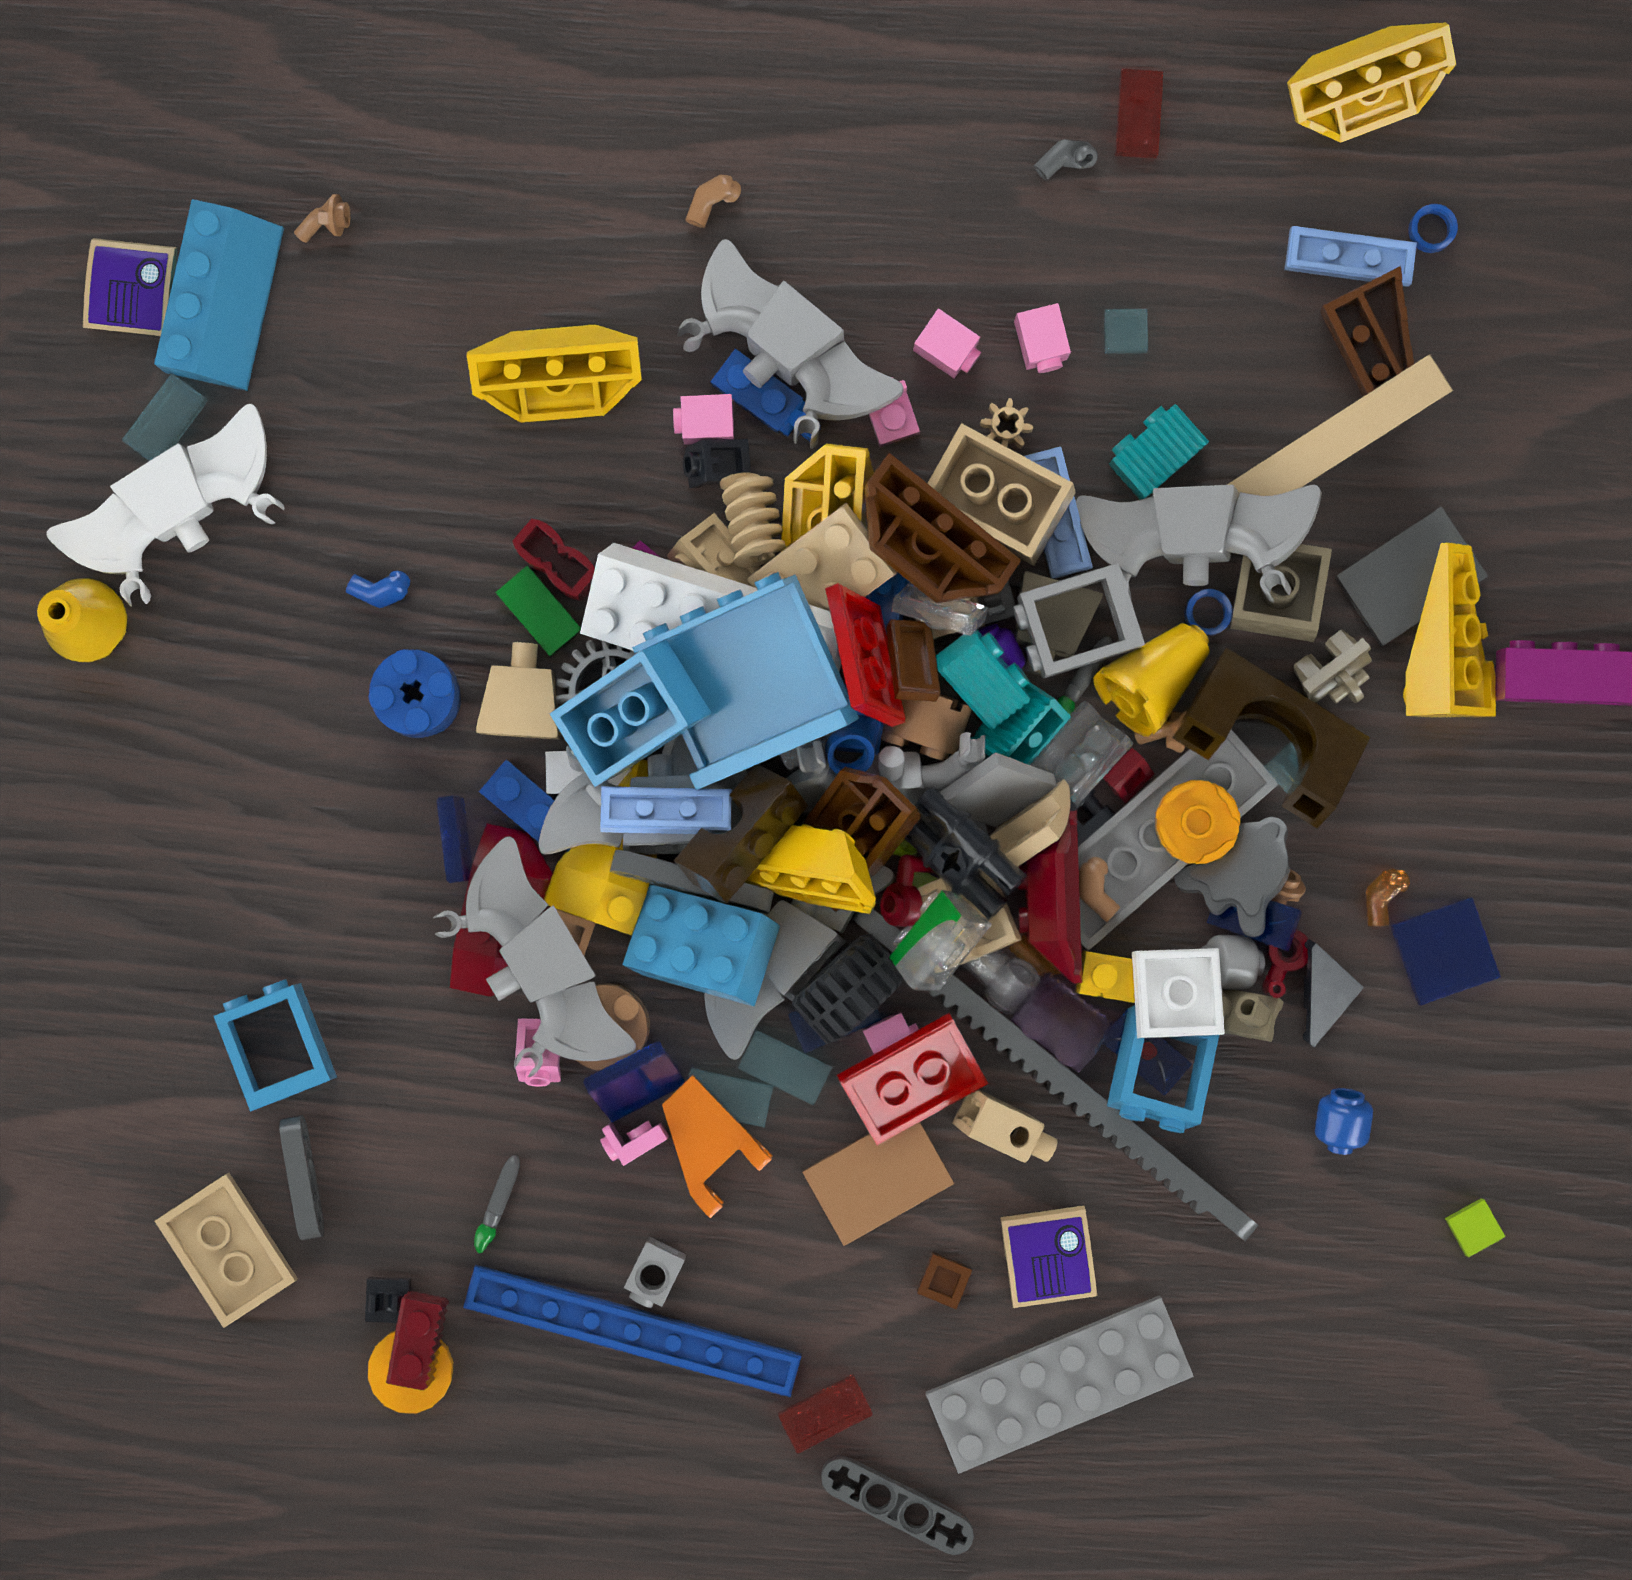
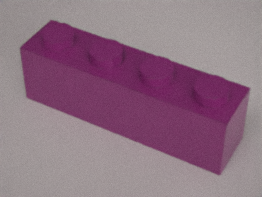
M1514 640L1509 641V648L1506 647L1496 651V701L1632 706V652H1621L1620 644L1598 643L1594 644L1592 651L1578 650V643L1552 642L1551 649H1535V641Z

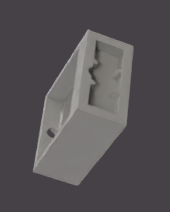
M1119 563L1020 593L1017 597L1019 605L1013 606L1020 631L1027 629L1032 643L1031 646L1026 647L1033 672L1040 670L1042 678L1123 654L1145 645ZM1101 581L1120 641L1053 662L1034 602Z

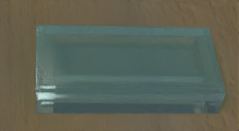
M171 373L123 437L122 441L151 461L176 445L208 402V399Z
M756 1029L738 1069L814 1105L832 1066Z
M691 1067L689 1078L694 1075L738 1122L765 1127L773 1090L772 1084Z

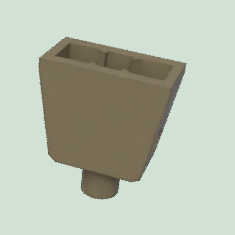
M1025 571L1021 578L1019 595L1020 593L1059 581ZM1081 587L1034 602L1053 660L1055 655L1065 658L1074 656L1097 610L1103 593ZM1016 621L1015 637L1018 644L1031 646L1032 643L1027 629L1020 631ZM1027 659L1024 670L1042 676L1040 670L1033 672L1029 659Z

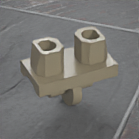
M1341 629L1325 643V649L1334 660L1323 667L1312 654H1309L1294 665V672L1302 685L1303 696L1315 703L1326 695H1329L1335 704L1346 696L1356 704L1364 698L1359 686L1370 679L1369 675L1362 668L1372 662L1368 653L1371 650V646L1363 638L1357 642Z
M1222 990L1224 1032L1245 1038L1272 1042L1275 1020L1284 1002L1280 998L1239 990Z

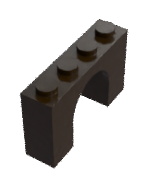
M1225 648L1206 674L1172 738L1209 761L1226 740L1236 720L1255 718L1274 725L1288 737L1298 757L1297 775L1281 806L1318 829L1337 808L1370 737L1290 688L1279 679L1274 678L1250 663L1245 658Z

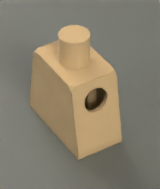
M513 642L511 667H491L476 726V733L481 735L561 740V732L549 714L558 708V703L555 699L557 696L555 673L549 669L536 668L538 644Z
M979 1089L964 1098L952 1122L968 1137L1024 1163L1029 1160L1031 1155L1045 1162L1049 1161L1058 1143L1057 1138L1042 1132L1044 1129L1042 1122Z

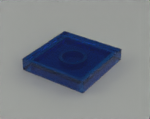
M453 795L438 797L436 802L446 880L449 883L468 882L472 859L464 798Z
M1472 897L1390 925L1418 1005L1427 1004L1501 977Z
M660 1041L583 1080L588 1094L611 1122L671 1093L686 1082L681 1070Z

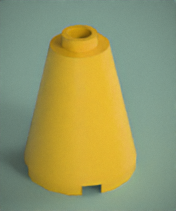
M89 578L70 580L47 593L39 602L37 615L44 636L53 650L66 659L77 662H93L105 658L113 652L112 650L120 640L122 641L126 633L127 613L123 601L114 590L100 581Z
M1181 623L1145 643L1141 648L1135 649L1102 667L1093 677L1095 688L1105 705L1112 700L1120 709L1115 716L1124 725L1144 737H1149L1152 733L1154 735L1161 729L1210 653L1207 645L1209 639L1200 627L1194 624L1189 626Z

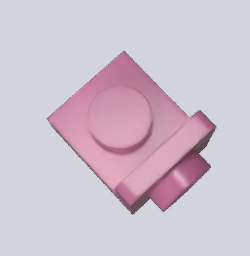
M905 380L899 381L903 385L902 396L880 410L869 414L880 447L920 434L907 395Z
M518 1019L515 1058L523 1049L531 1048L535 1043L532 1037L540 1026V1019ZM546 1049L542 1054L543 1064L532 1077L527 1076L535 1067V1063L532 1058L523 1057L515 1067L518 1080L535 1087L547 1086L550 1082H560V1056Z
M646 1121L627 1133L630 1141L625 1144L616 1127L611 1122L602 1128L605 1137L600 1139L610 1159L615 1161L619 1158L624 1166L661 1144L670 1136L662 1122L652 1127L650 1122Z

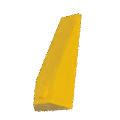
M1455 543L1440 544L1406 670V686L1403 692L1406 716L1496 717V675L1493 661H1485L1481 639L1488 637L1486 623H1480L1476 613L1475 604L1479 601L1480 589L1472 547L1469 545Z
M641 760L633 765L618 786L630 787L631 778L648 777L647 761ZM623 838L620 848L601 844H584L572 847L568 852H565L555 867L544 901L548 906L552 907L554 905L556 909L632 936L647 895L649 883L610 872L615 850H623ZM657 854L645 855L648 857L657 858Z

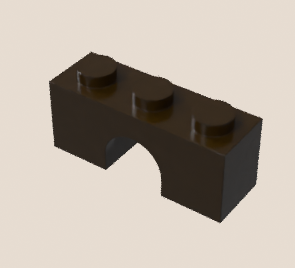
M759 764L752 767L729 795L743 813L740 822L732 830L723 834H713L701 828L674 860L693 885L726 904L808 807L791 781Z

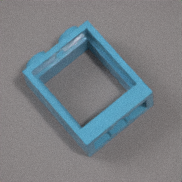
M286 979L262 988L265 996L249 1002L247 995L223 1003L225 1012L214 1016L250 1112L337 1078L301 983L289 986ZM288 1000L314 1069L259 1090L233 1020Z
M1134 1005L1128 1008L1107 1106L1119 1109V1116L1123 1118L1144 1121L1146 1117L1160 1121L1159 1127L1161 1129L1184 1133L1185 1129L1201 1124L1219 1035L1168 1037L1197 1046L1184 1108L1134 1094L1133 1089L1145 1039L1137 1038Z

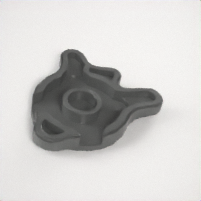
M1268 817L1259 822L1241 823L1234 846L1222 858L1207 864H1194L1182 868L1174 877L1176 886L1184 893L1202 894L1208 909L1214 915L1222 914L1228 907H1236L1243 933L1250 937L1261 935L1265 929L1267 905L1281 891L1288 880L1290 872L1289 856L1286 847L1288 836L1286 824L1276 817Z

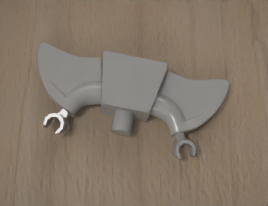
M724 239L718 244L707 264L702 282L701 299L706 321L700 322L693 318L684 320L679 327L677 336H682L685 333L695 336L686 340L683 346L685 351L691 352L700 347L703 336L708 333H712L713 336L729 331L739 333L747 337L748 349L755 356L743 369L744 375L750 382L761 388L775 373L791 386L800 382L806 391V401L803 408L806 416H801L795 421L793 436L795 444L798 441V436L806 432L812 434L810 448L816 447L819 440L820 427L818 419L847 420L861 417L880 410L902 396V383L862 363L844 341V330L787 282L783 281L778 287L762 279L750 269L731 241Z
M1234 485L1153 488V496L1133 502H1114L1083 495L1077 498L1076 505L1081 520V527L1093 549L1109 565L1119 563L1130 599L1129 580L1131 576L1136 577L1141 566L1152 558L1164 555L1171 564H1183V584L1203 586L1208 584L1209 563L1227 562L1230 560L1231 553H1236L1248 557L1256 571L1263 573L1260 586L1268 600L1274 602L1270 594L1273 586L1282 584L1287 594L1290 595L1291 587L1284 574L1279 570H1275L1274 567L1286 560L1300 546L1315 520L1322 492L1316 485L1301 487L1274 496L1239 493Z
M969 732L962 733L959 739V751L944 761L923 766L919 753L903 752L896 746H888L883 748L878 755H874L873 763L866 772L887 778L915 805L918 799L932 786L940 792L984 761L985 735L978 739H970ZM813 741V748L804 749L801 746L796 747L800 769L786 778L792 782L808 805L803 813L812 811L837 776L830 768L828 761L825 760L820 741ZM919 811L921 815L920 818L926 823H931V821Z
M567 746L566 752L570 767L577 772H582V774L572 780L551 805L541 830L539 850L542 854L546 855L584 844H601L620 848L623 838L624 851L641 855L680 854L696 834L600 832L601 786H621H616L606 781L594 787L576 756L571 753L569 746ZM666 754L648 757V777L631 778L630 787L695 788L689 775L674 776L673 757ZM742 770L702 789H732V792L747 775V772ZM731 799L732 830L740 822L743 813Z
M509 836L503 838L487 854L477 868L467 894L466 915L458 916L457 913L448 910L436 914L433 919L447 917L451 921V929L449 932H438L435 935L440 938H446L455 935L460 929L468 928V932L482 931L489 933L503 946L499 952L505 960L507 967L488 977L486 981L498 1001L521 988L530 1003L536 1001L540 1014V1026L532 1037L535 1043L531 1048L523 1049L514 1061L515 1068L523 1057L533 1059L535 1067L527 1077L534 1076L543 1064L542 1054L546 1049L558 1056L579 1061L608 1060L634 1052L636 1049L635 1041L607 1014L601 1004L595 982L581 984L589 981L596 975L554 905L543 912L548 904L531 887L522 866L517 844L514 838Z
M885 866L871 878L875 895L887 888L895 880L894 872ZM793 899L791 904L781 900L769 914L762 913L778 923L780 928L755 1007L711 994H704L709 1024L719 1045L729 1058L735 1060L742 1055L759 1021L766 1013L785 1000L783 995L793 1001L798 991L845 944L846 940L835 931L843 933L855 911L840 909L838 912H835L831 907L808 904Z

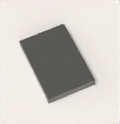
M1442 506L1334 577L1380 647L1420 622L1440 544L1455 543L1467 545ZM1473 554L1479 583L1487 578L1488 575Z

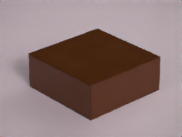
M932 1252L918 1286L917 1294L957 1310L972 1268Z

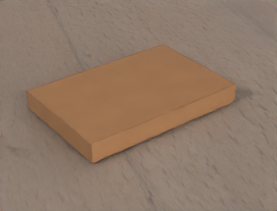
M920 1122L879 1145H876L871 1134L868 1133L802 1170L843 1246L954 1184Z

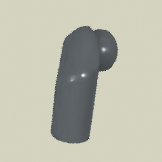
M1063 139L1058 141L1033 167L1044 180L1048 181L1061 167L1091 168L1097 162L1098 153L1088 142Z

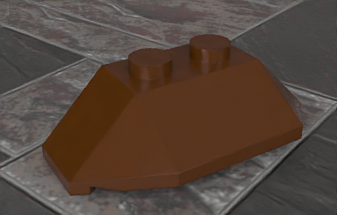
M890 453L884 457L864 486L870 550L935 603L998 594L1021 562V559Z
M845 766L839 771L805 819L804 824L816 829L830 831L839 829L849 834L855 841L854 846L865 858L870 878H872L885 865L921 815L918 809L887 778ZM832 908L835 912H838L840 910L838 908Z

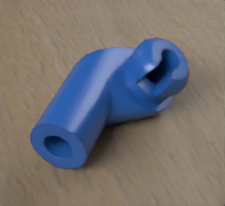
M393 571L389 577L373 583L354 574L347 585L346 593L377 608H384L402 600L407 595L410 579L402 571Z

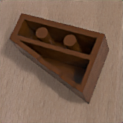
M1401 266L1323 305L1320 312L1363 397L1414 365Z

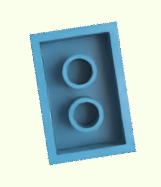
M664 640L641 650L549 714L590 781L596 787L620 775L712 713L668 641Z
M649 884L623 966L642 976L755 1007L780 925L762 913Z

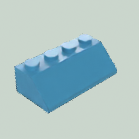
M191 200L154 365L167 374L248 391L284 228L282 226L234 208Z

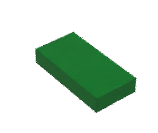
M528 565L495 592L550 657L555 655L581 631V627Z

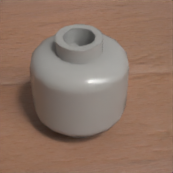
M1217 935L1212 937L1201 948H1219L1222 990H1247L1255 984L1257 977L1262 975L1264 971V955L1248 936Z

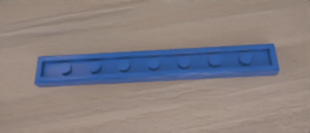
M479 1265L474 1266L463 1308L787 1397H791L801 1360V1353Z

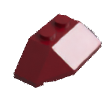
M1070 811L1067 825L1061 837L1025 861L1024 864L1018 866L1020 870L1027 874V877L1018 887V890H1025L1026 907H1018L1019 933H1027V942L1071 983H1083L1077 811Z
M486 823L472 863L461 916L466 915L467 894L477 868L487 854L503 838L509 836L514 838L517 844L527 880L544 900L553 872L527 832ZM468 928L460 929L456 934L453 947L449 988L488 997L495 995L486 979L507 967L505 960L499 952L503 946L487 932H468Z

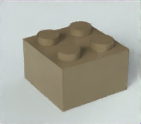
M1300 544L1286 560L1275 566V570L1282 572L1291 587V593L1288 595L1282 584L1273 586L1270 594L1274 602L1268 600L1260 586L1263 573H1258L1252 561L1243 555L1230 629L1314 642L1319 629L1332 549Z

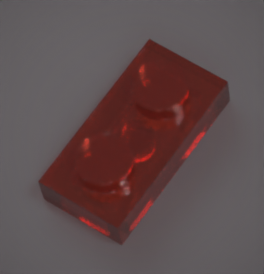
M1121 69L1115 156L1157 158L1159 153L1164 71Z
M854 1374L778 1413V1417L797 1454L873 1415V1411Z

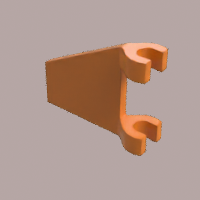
M694 1075L662 1104L690 1196L700 1209L711 1218L723 1207L724 1201L704 1182L737 1150H741L758 1171L772 1160V1154L731 1115Z

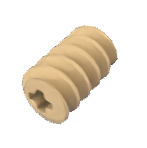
M746 472L729 475L722 478L720 482L721 489L724 490L722 494L723 502L727 506L725 510L726 518L730 521L728 530L730 536L733 537L731 546L732 550L736 553L734 562L739 567L750 568L766 564L775 557V553L786 548L785 541L772 539L780 535L783 530L779 524H769V522L780 516L778 509L766 508L777 501L775 493L763 492L774 485L771 477Z

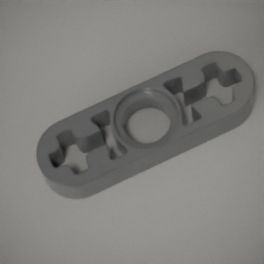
M303 1115L280 1119V1138L298 1236L300 1240L323 1237L324 1218L306 1120Z

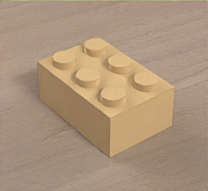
M962 423L927 483L1018 558L1035 566L1076 493L1074 484L1071 481Z

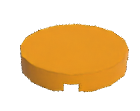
M1189 780L1174 786L1161 798L1155 812V831L1161 846L1172 857L1185 863L1207 864L1222 858L1234 846L1239 833L1240 812L1235 799L1223 787L1209 781Z
M395 1331L390 1332L375 1346L368 1361V1380L373 1394L384 1406L399 1413L416 1414L432 1408L445 1396L452 1381L454 1362L448 1346L440 1339L442 1345L438 1348L440 1354L436 1357L438 1363L435 1365L437 1370L433 1374L435 1379L428 1388L418 1390L386 1383Z

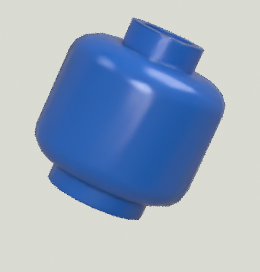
M1337 1088L1331 1090V1094L1320 1099L1315 1135L1321 1142L1327 1144L1329 1151L1347 1155L1351 1154L1353 1149L1361 1148L1369 1142L1373 1107L1368 1101L1364 1100L1365 1095L1352 1089Z

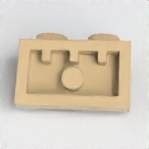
M715 513L680 538L667 555L670 561L749 586L751 584L747 578L761 568V566L745 568L735 565L734 557L736 553L732 550L731 546L733 537L730 536L728 528Z

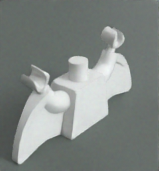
M247 404L238 411L220 432L210 439L187 446V448L179 443L111 485L110 487L114 493L94 512L48 529V539L65 555L83 566L108 574H126V580L120 586L121 596L129 606H132L130 595L134 590L140 589L142 600L145 604H148L151 594L146 585L139 579L138 572L143 571L142 553L155 538L166 542L177 535L187 552L190 553L201 548L209 541V538L198 521L214 511L212 502L225 498L234 499L244 506L251 504L254 514L269 524L276 523L265 514L269 505L275 504L281 509H285L284 505L273 496L257 494L263 481L267 461L266 436L258 409L252 404Z

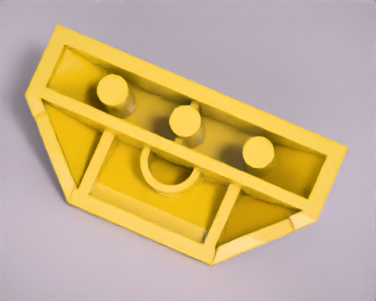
M1445 22L1389 26L1312 55L1287 82L1295 121L1304 127H1308L1341 143L1418 114L1437 90L1446 73L1449 74L1456 65L1449 24Z
M596 324L513 331L467 352L472 395L481 400H486L496 409L520 423L604 416L632 387H635L642 380L637 337Z
M826 443L785 478L781 540L785 541L786 548L845 503L849 505L868 530L864 486L874 472L867 448Z
M805 824L802 826L792 825L745 881V883L766 887L778 895L808 904L867 914L871 913L876 901L865 858L854 846V839L839 829L830 831L816 829Z

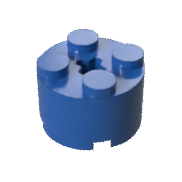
M403 649L387 657L375 670L370 683L369 702L376 716L388 728L411 738L429 737L446 730L457 717L461 706L460 686L452 669L436 656L421 650ZM411 687L416 689L420 687L419 691L424 694L420 702L415 699L411 701V696L408 695Z

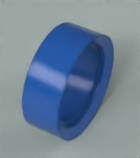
M1429 204L1419 209L1412 217L1408 233L1411 242H1417L1416 248L1426 253H1436L1445 249L1454 240L1458 230V223L1454 213L1446 206ZM1428 214L1441 217L1447 225L1445 240L1436 244L1424 241L1418 233L1420 218Z
M1201 590L1187 601L1184 610L1185 621L1189 626L1194 624L1200 627L1207 636L1216 635L1229 625L1233 613L1232 605L1227 596L1218 590ZM1211 597L1221 604L1223 619L1217 627L1203 628L1195 622L1193 607L1200 598Z
M841 728L828 738L825 745L828 764L836 774L845 766L866 772L873 763L875 755L873 745L869 736L859 728ZM847 739H856L865 745V751L861 758L852 763H842L834 758V751L837 745Z

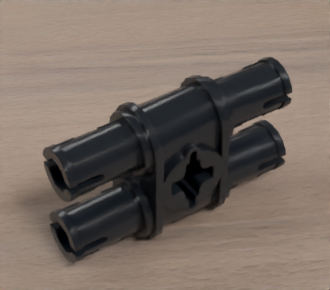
M932 786L918 799L914 806L941 831L940 836L925 821L919 818L904 839L923 857L922 862L925 868L930 867L952 888L951 893L958 896L963 895L989 921L1004 907L1008 900L981 876L982 871L997 883L1006 895L1014 892L1027 877V874L1015 866L1000 851V841L998 839L993 840L971 819L969 812H959Z

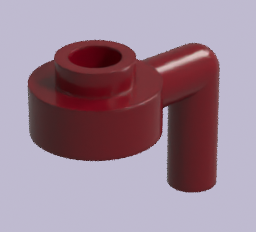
M905 854L900 857L896 883L888 886L882 895L880 902L881 913L889 925L909 927L914 925L921 915L923 902L919 890L913 885L914 872L936 874L930 867L925 868L923 866V857L921 855Z
M1285 928L1276 931L1284 942L1289 941L1293 944L1294 953L1290 957L1282 956L1280 947L1283 942L1276 933H1273L1267 942L1266 952L1268 959L1272 963L1262 984V991L1267 996L1282 997L1286 991V987L1282 982L1287 972L1298 970L1308 962V949L1304 946L1308 938L1304 933L1296 929Z

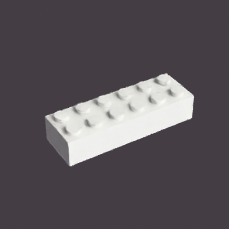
M612 543L598 554L580 634L633 650L632 647L646 641L642 633L664 623L667 624L669 630L682 625L680 616L703 606L706 613L720 608L717 599L741 589L743 596H746L758 590L755 587ZM809 605L839 671L841 659L831 613L828 610Z

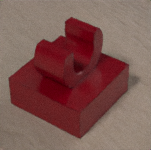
M1115 746L1112 750L1120 759L1115 766L1108 768L1102 762L1097 766L1112 792L1126 804L1155 773L1144 757L1133 748L1126 753L1123 748Z

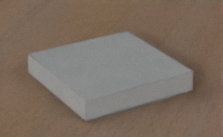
M995 752L939 793L959 812H969L971 819L997 828L1000 824L1006 822L1028 805L1053 790L1057 784L1054 774Z

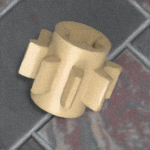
M1011 398L1008 399L1005 407L1001 409L991 403L989 411L993 418H985L980 422L981 427L989 428L990 434L987 437L1005 447L1014 442L1021 449L1024 446V441L1020 433H1030L1033 430V426L1025 424L1023 420L1029 409L1026 407L1018 411L1013 408ZM999 418H1002L1005 422L1011 419L1015 421L1012 430L1014 434H1011L1008 430L1002 433L997 430L1000 424Z

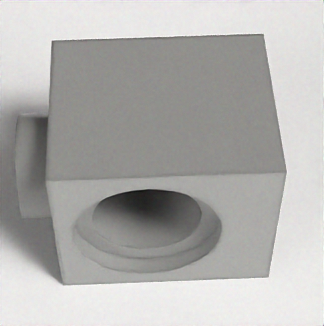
M649 1236L624 1286L625 1289L631 1291L629 1297L649 1308H652L654 1303L662 1307L685 1261L686 1254ZM648 1265L661 1267L665 1273L664 1282L659 1285L646 1283L642 1277L643 1268Z

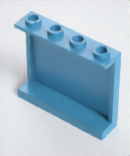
M779 572L754 582L758 591L743 596L741 589L725 595L717 599L720 608L706 613L703 606L680 616L682 625L669 630L667 624L664 623L642 633L646 641L632 647L634 653H637L667 640L712 713L682 733L698 769L689 774L696 790L843 728L859 719L856 710L851 708L848 691L796 574L781 579Z

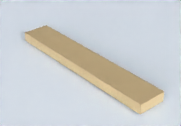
M1429 354L1227 485H1234L1239 493L1259 496H1274L1301 488L1451 393L1453 389L1431 354Z

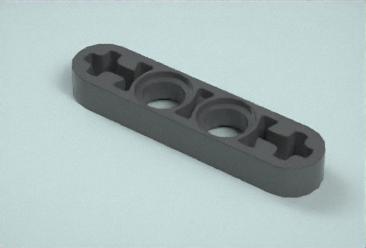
M615 850L610 868V872L724 903L693 885L677 864L624 850ZM744 883L727 902V905L769 914L774 892Z
M833 1456L823 1465L821 1472L822 1485L830 1495L947 1554H962L972 1545L974 1539L973 1528L969 1519L963 1514L848 1456ZM842 1466L848 1468V1477L858 1483L861 1474L867 1476L860 1486L859 1497L851 1495L855 1491V1486L846 1481H842L839 1486H835L833 1484V1476L829 1472L831 1470L839 1471ZM874 1484L885 1485L891 1492L890 1500L883 1506H873L866 1499L867 1490ZM913 1503L924 1505L929 1512L927 1520L921 1525H911L904 1518L906 1508ZM937 1512L942 1514L939 1519L941 1525L953 1529L956 1523L961 1525V1532L965 1536L963 1540L956 1538L953 1543H948L947 1533L935 1527L934 1535L928 1533L934 1526Z

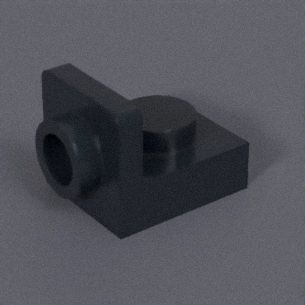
M748 439L700 440L686 447L683 457V471L685 476L688 477L689 488H700L707 484H720L722 478L732 474L751 473Z

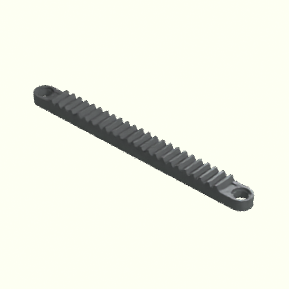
M874 909L870 914L856 912L851 918L888 948L891 954L905 937L896 927L889 925ZM915 944L900 960V962H905L903 969L906 971V975L917 972L916 983L919 986L930 983L929 994L935 997L944 994L942 1004L946 1008L956 1004L955 1015L960 1019L969 1015L968 1026L973 1030L983 1026L981 1036L986 1041L996 1037L994 1047L999 1051L1009 1048L1007 1058L1012 1062L1022 1058L1020 1068L1025 1073L1034 1070L1033 1079L1041 1084L1047 1081L1046 1090L1052 1095L1060 1092L1059 1100L1064 1105L1073 1103L1072 1111L1078 1116L1086 1114L1085 1122L1091 1127L1099 1125L1098 1132L1103 1137L1112 1136L1111 1143L1118 1149L1125 1147L1124 1153L1131 1160L1138 1158L1137 1164L1145 1171L1151 1169L1150 1175L1158 1182L1164 1180L1163 1185L1170 1192L1177 1191L1176 1196L1184 1203L1190 1202L1189 1207L1197 1214L1205 1211L1210 1212L1245 1242L1259 1226L1134 1122L1119 1116L1120 1111L1118 1109L1108 1107L1107 1100L951 972L946 970L936 973L929 954Z

